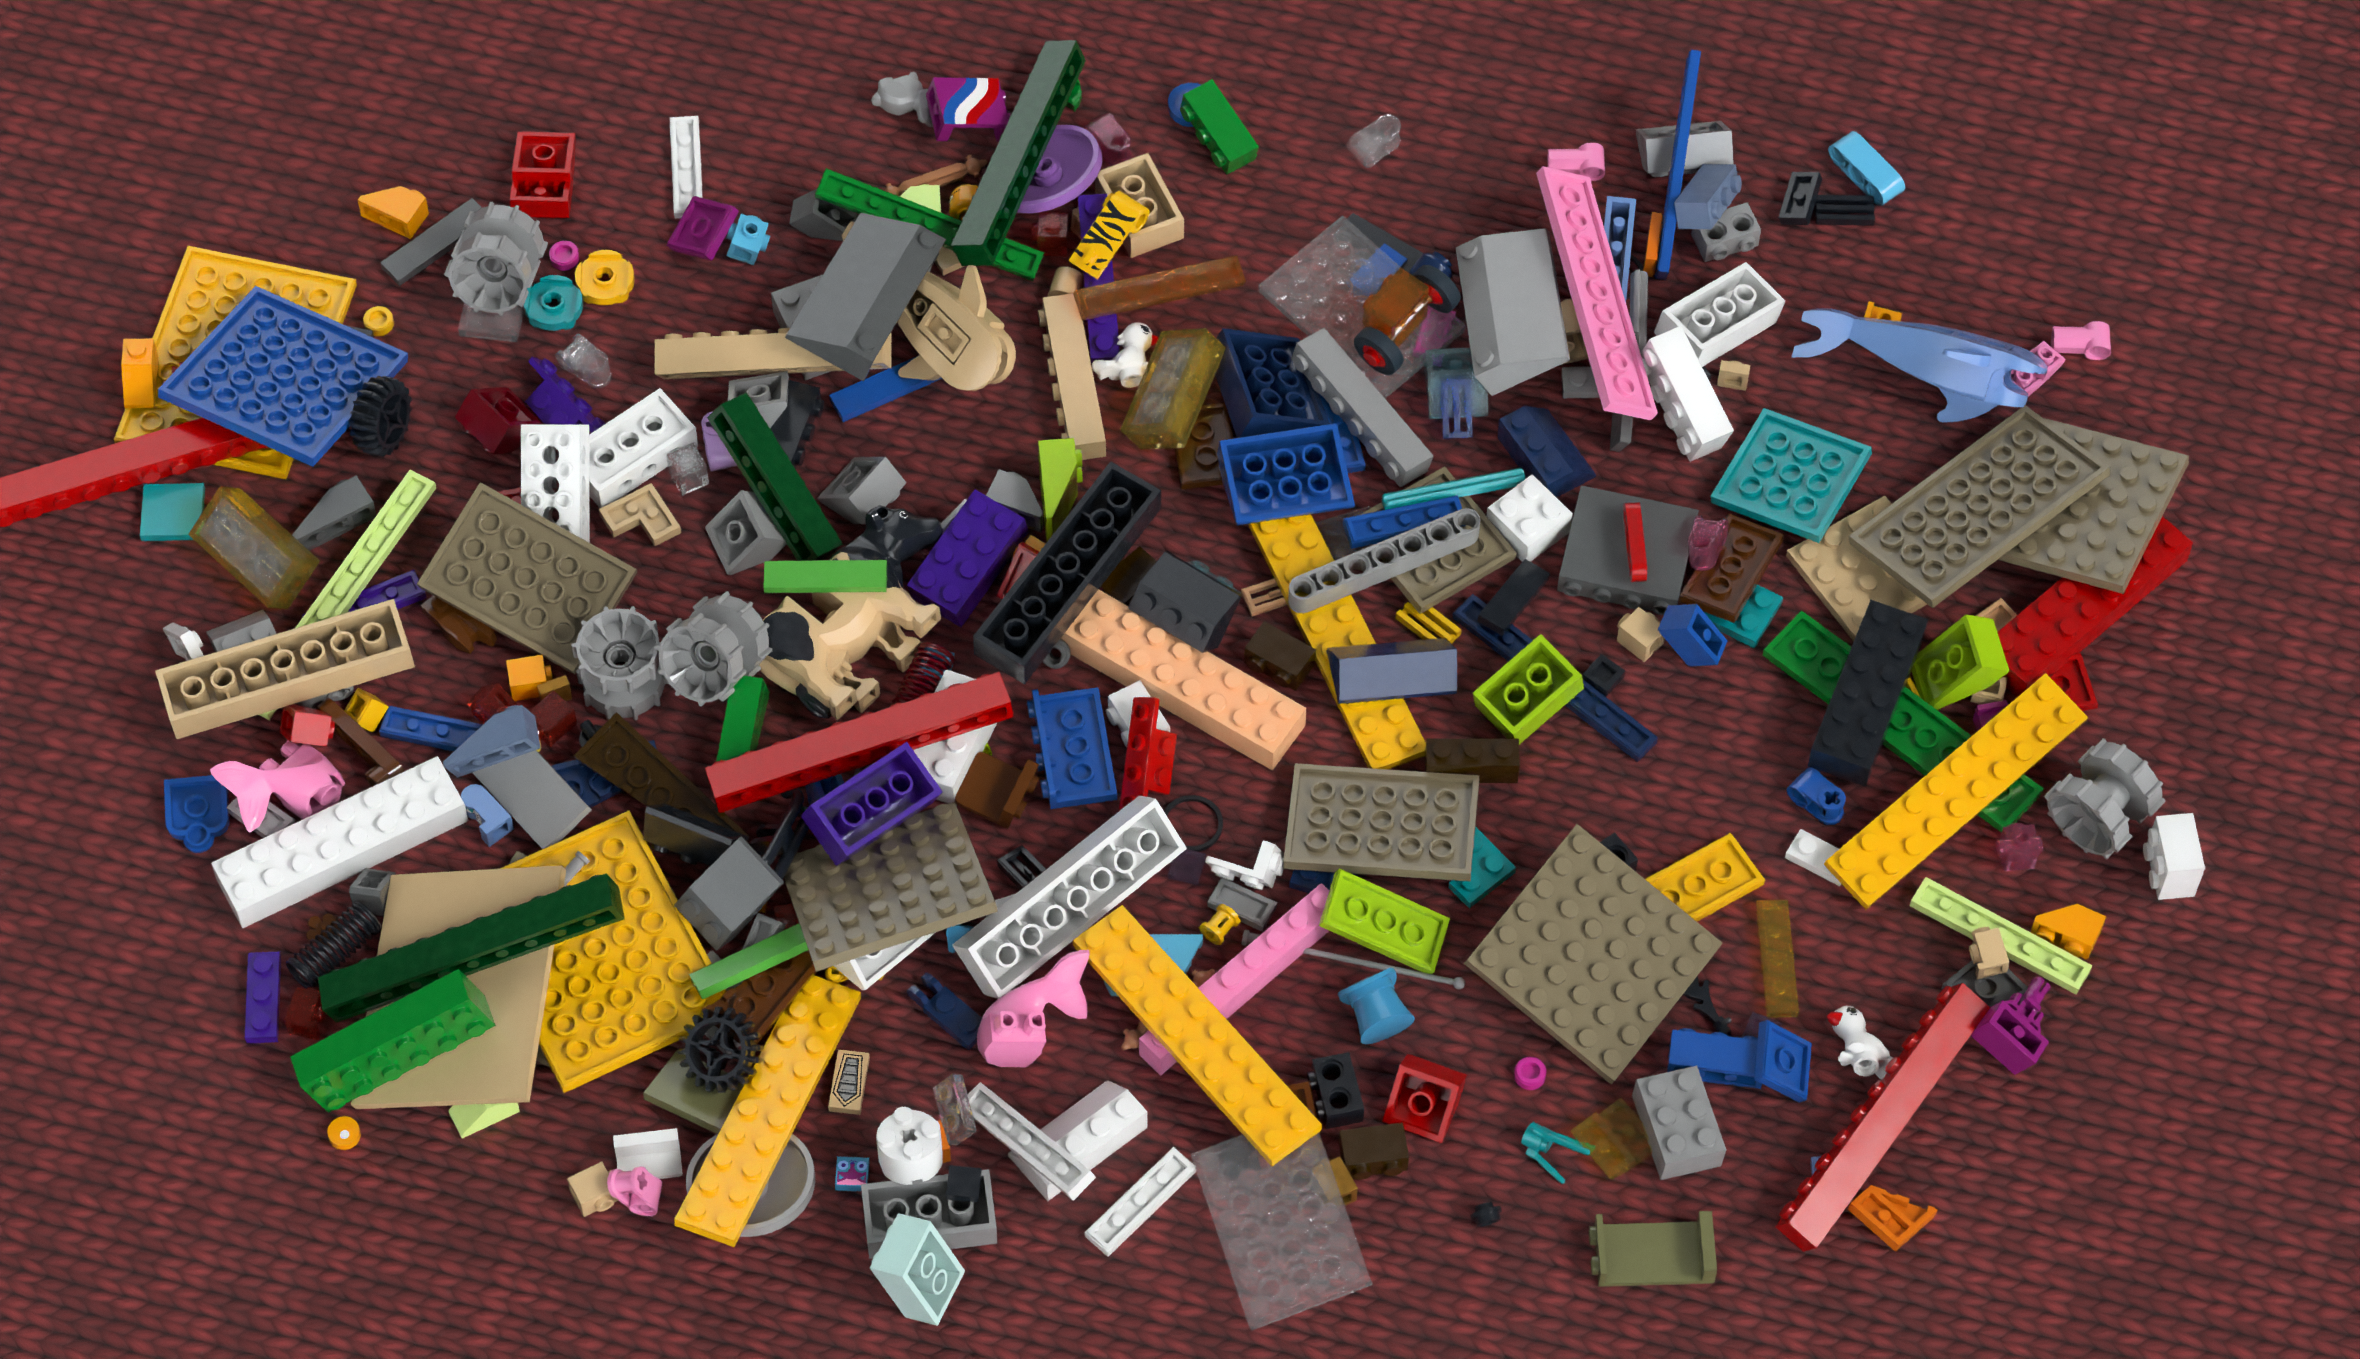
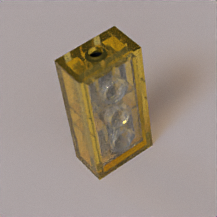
M1206 328L1161 331L1120 430L1141 450L1185 448L1226 347Z
M220 486L188 534L268 608L289 609L320 562L317 557L241 488Z

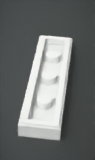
M698 116L670 117L675 219L683 216L693 196L703 198Z
M1173 1147L1085 1231V1237L1108 1257L1196 1173L1197 1167Z

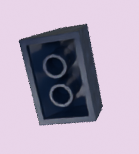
M1523 406L1499 419L1498 440L1518 467L1523 469L1527 478L1530 475L1536 477L1556 498L1596 477V473L1548 409Z

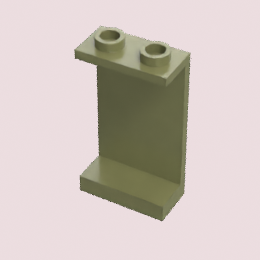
M1699 1211L1697 1222L1603 1224V1214H1596L1594 1226H1589V1245H1595L1596 1256H1591L1592 1275H1597L1598 1287L1709 1284L1715 1282L1717 1262L1712 1211Z

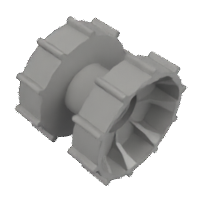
M490 202L487 207L481 208L475 213L470 211L464 224L466 228L462 230L451 254L453 259L449 261L444 276L449 278L450 285L454 291L452 296H458L463 302L473 307L474 312L481 310L499 313L500 316H503L505 311L511 310L517 305L523 307L529 293L527 289L531 287L541 261L539 259L543 257L548 242L544 241L539 228L540 221H534L526 213L520 211L518 205L510 207L494 205L493 202Z
M728 591L721 596H715L710 599L705 596L693 606L695 611L688 619L682 621L681 618H678L666 628L668 633L655 646L659 650L661 666L658 672L663 674L668 683L676 690V696L681 694L690 700L698 702L699 706L717 699L723 702L735 692L734 686L741 677H752L761 670L760 663L772 652V648L769 647L767 632L769 624L763 622L760 615L752 607L753 603L751 601L746 603L739 598L730 596Z
M605 606L603 612L593 616L587 622L582 620V629L578 634L577 641L572 643L571 646L573 657L578 658L579 669L576 670L578 683L583 684L585 705L587 707L591 705L598 712L605 714L607 720L616 712L622 718L633 717L634 720H638V715L648 711L654 705L660 706V697L664 686L669 683L665 676L658 672L661 666L659 650L655 648L660 643L656 620L650 621L644 615L636 612L634 606L630 610H609ZM618 662H626L624 665H615Z
M2102 738L2096 746L2092 745L2078 760V763L2081 764L2082 777H2073L2069 773L2062 781H2058L2044 797L2048 802L2049 812L2047 815L2052 817L2056 825L2063 832L2062 835L2064 837L2067 836L2072 842L2081 847L2085 853L2090 852L2108 859L2114 851L2119 852L2132 838V835L2129 833L2128 821L2136 820L2141 824L2147 816L2151 817L2166 801L2162 798L2161 786L2163 782L2158 780L2154 772L2147 765L2148 762L2146 760L2143 761L2134 752L2129 750L2125 744L2119 745L2107 742L2106 739Z

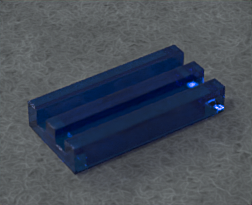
M1471 378L1440 379L1443 439L1473 437ZM1459 385H1464L1466 431L1460 430ZM1448 386H1452L1454 432H1449Z

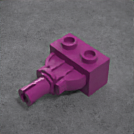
M2033 977L2023 996L2017 992L2011 995L2008 1001L2002 1000L1991 1006L1971 1034L1980 1045L2014 1075L2036 1064L2049 1043L2041 1034L2040 1021L2044 1014L2039 1011L2041 1010L2040 1003L2050 990V985L2047 982L2041 988L2045 981L2041 977Z

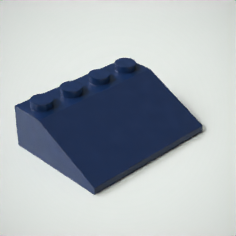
M1222 328L1207 353L1237 438L1330 424L1319 393L1313 389L1308 378L1296 369L1291 360L1296 344L1300 341L1299 338Z

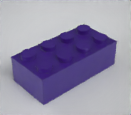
M975 489L908 582L907 587L912 599L924 606L930 604L940 607L942 617L962 627L1012 557L1015 548L1029 533L1025 518Z
M905 742L811 804L801 817L834 864L838 866L932 804L943 791L908 742Z

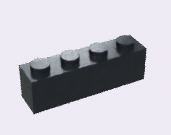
M788 380L787 407L770 429L796 469L797 465L802 466L806 453L804 447L806 442H811L815 431L814 421L816 417L820 418L822 415L824 400H821L820 387ZM749 485V491L754 492L751 486Z

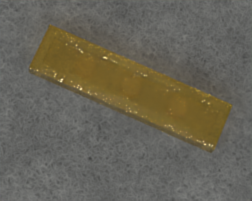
M1757 900L1756 914L1767 1018L1798 1017L1799 1005L1788 900Z

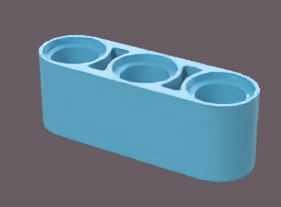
M1851 131L1828 147L1832 161L1867 196H1874V203L1876 205H1884L1905 190V183L1900 174L1857 132Z

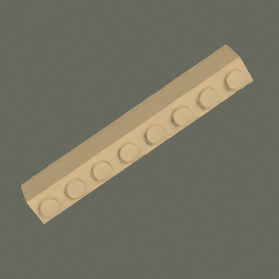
M780 328L778 333L767 334V330L757 329L750 330V335H739L737 331H723L721 336L711 337L710 333L698 332L693 333L692 338H682L681 334H666L665 339H655V375L662 379L765 375L788 371V373L844 370L786 339L785 336L790 328ZM891 333L870 369L891 368Z

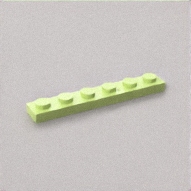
M1925 877L1910 902V907L1972 940V931L1981 927L1994 929L1999 927L2008 959L2076 995L2093 966Z

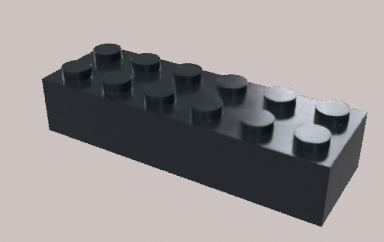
M1870 600L1811 748L1808 767L1865 787L1867 786L1922 645L1929 619Z

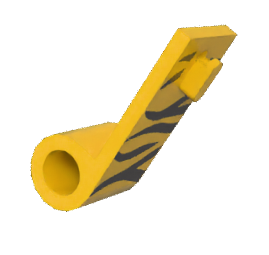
M1122 191L1110 193L1103 203L1102 211L1068 261L1098 280L1129 232L1135 234L1144 226L1149 216V209Z

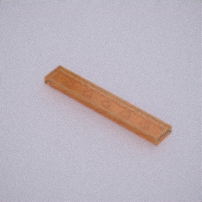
M1236 255L1075 290L1073 295L1081 319L1084 321L1243 286L1246 280Z

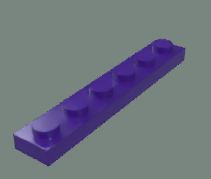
M1107 194L1078 196L1081 241L1102 211ZM1111 259L1098 280L1083 271L1091 363L1095 360H1112L1120 352L1119 345L1117 344L1119 341L1113 262Z

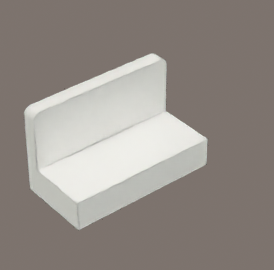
M677 1128L613 1136L617 1169L632 1171L635 1167L642 1166L659 1179L682 1176L680 1142Z

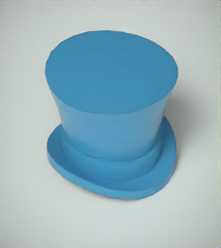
M1388 968L1339 991L1337 994L1340 1001L1351 1005L1354 1009L1362 1044H1373L1392 1037L1408 1028L1415 1020V1017L1394 991L1397 979L1394 968Z

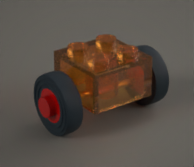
M1423 265L1413 275L1400 267L1394 275L1390 274L1385 278L1381 289L1376 295L1371 294L1364 302L1363 329L1354 339L1356 351L1374 370L1384 375L1394 374L1404 361L1399 347L1427 317L1428 305L1439 312L1449 313L1458 305L1461 299L1458 288L1446 274L1433 266Z

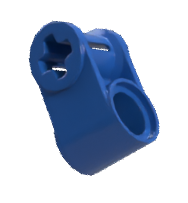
M1812 767L1806 768L1787 787L1786 790L1790 799L1796 805L1804 808L1816 817L1821 823L1835 825L1842 820L1843 806L1846 801L1845 793L1827 780L1818 770Z

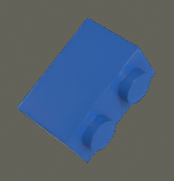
M1697 604L1669 605L1658 627L1660 634L1688 666L1718 665L1728 642Z

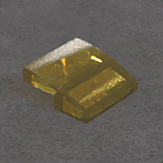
M1622 1098L1618 1099L1600 1114L1595 1112L1571 1130V1134L1580 1145L1590 1150V1157L1610 1180L1626 1173L1652 1155V1148L1648 1144L1647 1140L1649 1138L1644 1124Z

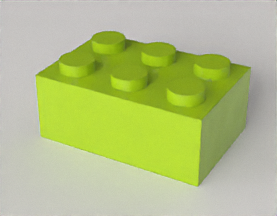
M1540 634L1473 692L1475 706L1507 739H1519L1520 745L1584 689L1582 675Z

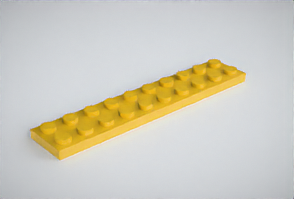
M1311 514L1249 524V528L1288 607V592L1291 580L1296 576L1334 561ZM1333 581L1323 582L1324 584L1329 586L1336 584ZM1305 592L1296 593V595L1299 597H1305L1308 595ZM1352 595L1307 613H1297L1289 607L1307 645L1316 649L1315 661L1368 768L1389 770L1425 756L1426 742L1404 698L1338 704L1326 652L1327 648L1376 644Z
M2045 673L1829 857L1824 865L1867 910L2079 728L2088 717Z
M1123 905L1073 939V946L1076 950H1089L1088 963L1271 1166H1274L1322 1130V1124Z
M813 976L778 1018L759 1055L762 1062L755 1063L754 1065L757 1073L755 1075L749 1074V1082L743 1086L674 1219L675 1226L735 1247L861 999L860 991Z

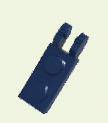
M924 973L921 976V981L935 996L929 1000L914 985L907 989L909 996L923 1008V1012L964 1048L970 1050L977 1043V1032L982 1017L946 986L943 987L930 973Z

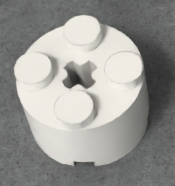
M900 1107L880 1124L876 1134L878 1159L881 1169L888 1179L899 1184L910 1185L915 1180L922 1179L923 1182L930 1180L938 1173L943 1163L941 1130L938 1121L924 1112L912 1110L909 1107Z

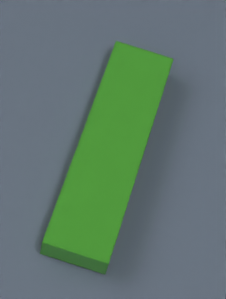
M887 560L765 561L764 593L887 592Z
M800 924L689 974L701 998L705 999L808 951Z

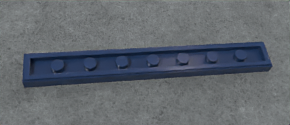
M1472 594L1453 612L1452 618L1509 662L1533 640L1513 624L1501 636L1477 621L1478 615L1487 604ZM1583 679L1584 689L1565 706L1638 762L1657 743L1658 737Z

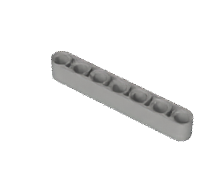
M1460 509L1296 576L1289 583V607L1297 613L1310 612L1471 546L1479 537L1480 516L1473 509ZM1469 525L1472 528L1467 530L1461 528L1460 526ZM1442 536L1445 539L1439 541L1435 540L1433 537ZM1414 547L1418 550L1415 552H1410L1406 550V548ZM1382 558H1386V559H1389L1390 562H1389V563H1382V562H1380V561H1378V560H1379V559H1382ZM1357 569L1363 571V573L1354 574L1351 571ZM1333 581L1336 584L1329 586L1324 584L1323 582ZM1305 592L1308 595L1305 597H1299L1296 595V593Z

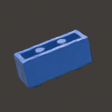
M1689 1028L1672 1029L1667 1072L1697 1066L1703 1082L1761 1089L1762 1083L1754 1080L1758 1038L1753 1036L1742 1038L1729 1037L1721 1032L1711 1034L1697 1033Z

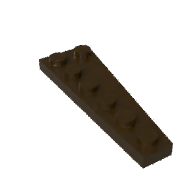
M617 712L574 755L577 761L645 806L665 803L749 836L724 812L719 813L716 804Z

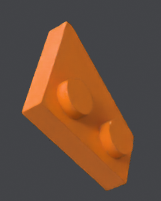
M1870 1185L1855 1198L1848 1207V1210L1895 1252L1930 1222L1938 1211L1935 1207L1929 1205L1927 1209L1910 1204V1198L1898 1194H1890L1886 1190Z

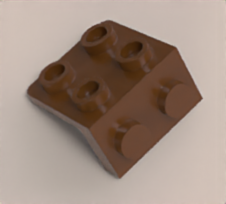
M979 752L976 754L954 801L958 806L1009 829L1014 817L1020 819L1027 802L1023 801L1026 792L1032 794L1040 777L1035 775L1039 764L1028 759L1023 770H1020L984 752Z

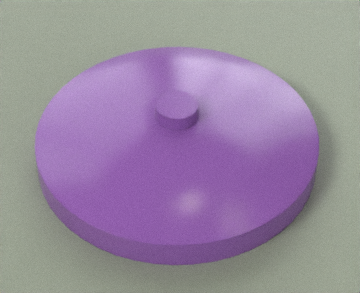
M1074 125L1056 126L1017 213H1039L1055 209L1078 197L1093 183L1101 169L1103 159L1101 149L1092 133Z

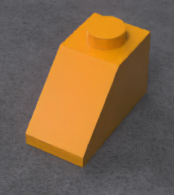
M402 186L362 195L358 199L362 217L409 239L413 237L429 215L426 197L417 190H409Z
M153 338L123 339L121 366L125 408H155L159 357Z

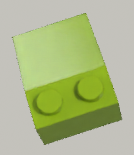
M1074 438L1038 441L1039 476L1046 543L1068 516L1077 497V483H1083L1081 449H1075Z
M1967 614L1918 653L1911 670L1921 699L1936 710L1991 687L2010 672L1994 620Z

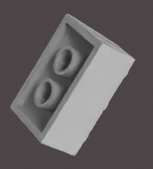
M1722 121L1692 123L1690 125L1683 174L1696 173L1697 168H1700L1703 164H1734L1732 130ZM1676 125L1636 129L1643 169L1647 173H1651L1653 177L1669 175Z

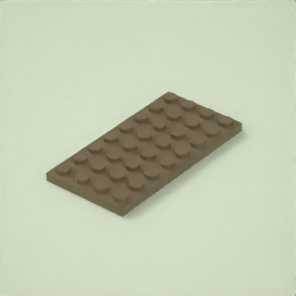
M2024 405V407L2020 408L1849 535V542L1894 579L1934 608L2110 475V467Z

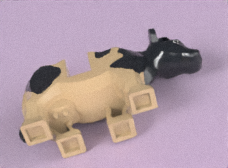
M882 505L871 509L865 517V531L847 546L839 549L829 560H887V592L812 593L813 604L827 614L823 624L789 596H786L780 606L763 619L764 623L769 624L767 632L769 647L772 648V652L760 663V671L768 679L796 695L807 710L818 718L829 719L833 716L838 720L853 705L860 713H863L879 697V682L874 678L860 679L854 677L850 664L863 658L873 646L882 649L889 659L896 662L897 668L904 672L912 663V659L915 657L914 654L917 652L921 641L915 637L905 636L900 625L906 630H913L917 636L922 638L941 620L940 607L935 604L925 606L917 604L909 593L903 589V574L900 562L910 558L921 549L934 547L943 534V528L935 517H918L904 509H889Z

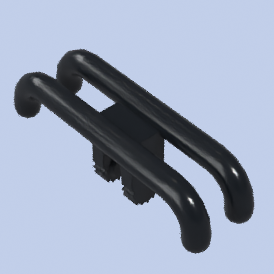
M798 788L781 793L783 798L792 800L780 823L760 825L756 830L757 837L753 838L749 844L760 856L762 855L761 858L769 866L777 855H781L774 871L782 880L809 830V827L801 817L808 807L803 805L805 798L803 792ZM801 817L793 832L791 827L795 819Z

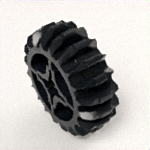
M388 376L371 377L368 382H364L362 390L357 392L358 397L356 401H353V411L350 412L352 419L349 422V425L352 426L350 436L353 437V444L357 446L358 450L372 456L384 457L385 455H391L393 450L399 448V442L404 441V434L406 431H409L407 426L409 421H411L409 418L410 412L413 410L410 407L412 397L409 396V388H406L404 383L398 379Z
M716 1006L713 1012L710 1009H704L702 1013L703 1018L699 1015L692 1017L695 1026L689 1024L684 1026L685 1031L689 1033L688 1037L680 1036L678 1038L680 1042L686 1043L685 1048H680L677 1051L680 1055H686V1059L682 1060L679 1065L681 1067L690 1066L685 1076L687 1078L696 1077L694 1084L697 1087H702L705 1084V1090L708 1092H713L716 1088L718 1093H725L727 1087L731 1091L738 1090V1082L743 1085L749 1082L746 1073L750 1075L757 1073L752 1064L762 1062L760 1057L755 1056L756 1051H762L764 1048L763 1045L755 1044V1040L759 1039L761 1034L759 1032L751 1033L755 1023L753 1021L745 1023L746 1014L739 1013L736 1015L734 1008H727L724 1011L723 1007ZM721 1023L719 1030L715 1031L711 1040L702 1039L711 1027ZM732 1030L737 1033L740 1039L741 1049L737 1048L734 1044L735 1033ZM720 1045L721 1048H724L725 1051L731 1052L732 1054L723 1053V1055H721L719 1051H716V1049L711 1048L709 1046ZM700 1050L707 1056L706 1066L709 1067L708 1070L702 1063ZM731 1059L739 1060L732 1071L720 1076L721 1070L725 1069L728 1061Z

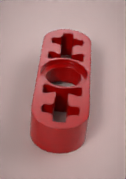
M1640 502L1624 503L1623 521L1630 582H1646L1647 560Z

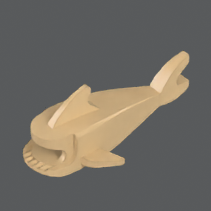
M850 221L842 234L843 241L855 222ZM967 266L961 289L927 271L897 321L905 336L920 354L899 369L898 374L900 377L930 381L942 377L952 387L966 391H977L988 384L1000 383L1010 375L1016 359L1014 342L1005 332L1004 323L986 308L987 300L976 266Z

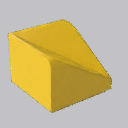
M357 688L344 711L362 728L374 732L389 706L375 695Z

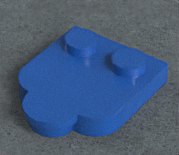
M213 775L164 780L165 823L169 834L177 840H183L185 847L193 853H203L209 850L214 843L215 837L224 834L229 827L230 821L227 809L229 805L228 789L219 783Z

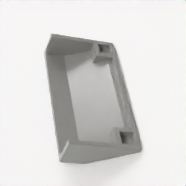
M1544 228L1482 235L1456 247L1474 376L1489 394L1493 396L1570 361L1549 231Z

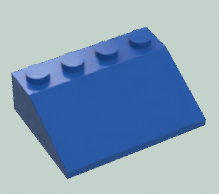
M1337 423L1221 440L1219 442L1217 458L1222 482L1236 526L1355 507Z

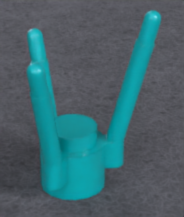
M1532 1122L1527 1127L1521 1140V1144L1528 1147L1525 1154L1535 1159L1561 1184L1565 1183V1179L1539 1154L1541 1151L1547 1153L1553 1142L1584 1155H1589L1590 1152L1596 1150L1592 1145L1551 1131L1535 1122Z

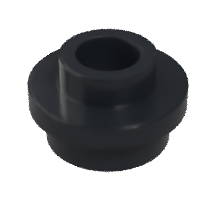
M1487 1202L1474 1207L1475 1213L1470 1215L1471 1221H1475L1477 1227H1484L1499 1222L1502 1209L1501 1206H1494L1493 1202Z

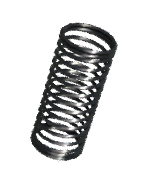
M354 901V903H351V907H347V910L341 913V916H336V921H331V925L326 926V930H321L320 934L315 935V939H310V944H305V948H301L299 953H294V958L291 957L286 960V966L293 977L304 988L314 991L316 986H319L318 977L329 974V971L335 969L334 966L340 967V962L346 963L345 957L351 958L350 952L356 954L355 947L361 949L360 943L367 944L366 939L372 940V935L379 934L381 932V925L365 905L359 901ZM349 910H352L353 913L355 914V916L352 915V914L349 912ZM360 910L371 920V922L360 912ZM344 914L348 915L350 921L344 918ZM338 919H342L345 926L341 924ZM355 921L365 930L368 936L357 926ZM333 923L337 924L340 930L335 928ZM350 926L360 935V937H361L363 940H361V939L353 932V930L350 928ZM328 928H331L335 935L329 932ZM345 931L349 933V935L356 941L358 945H356L350 939V937L345 933ZM323 932L327 933L329 939L323 936ZM339 935H341L346 940V942L351 946V948L346 945V943L341 939ZM318 937L322 939L324 944L318 941ZM333 939H335L343 947L346 953L336 944V942ZM312 942H316L319 949L316 948ZM329 944L338 952L341 958L331 949ZM307 946L311 947L314 954L307 949ZM324 949L333 957L336 963L327 955ZM302 951L306 952L309 959L302 954ZM319 954L328 962L331 968L323 961ZM297 955L301 957L304 964L297 959ZM314 959L323 967V969H324L326 972H324V971L319 967V965L314 961ZM310 965L318 972V974L315 973V971L310 967ZM296 969L306 978V980L296 971Z

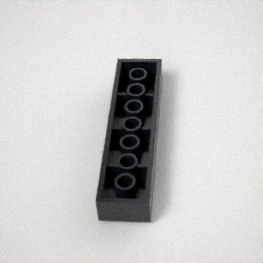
M1110 461L973 636L974 655L1025 684L1161 510V490Z

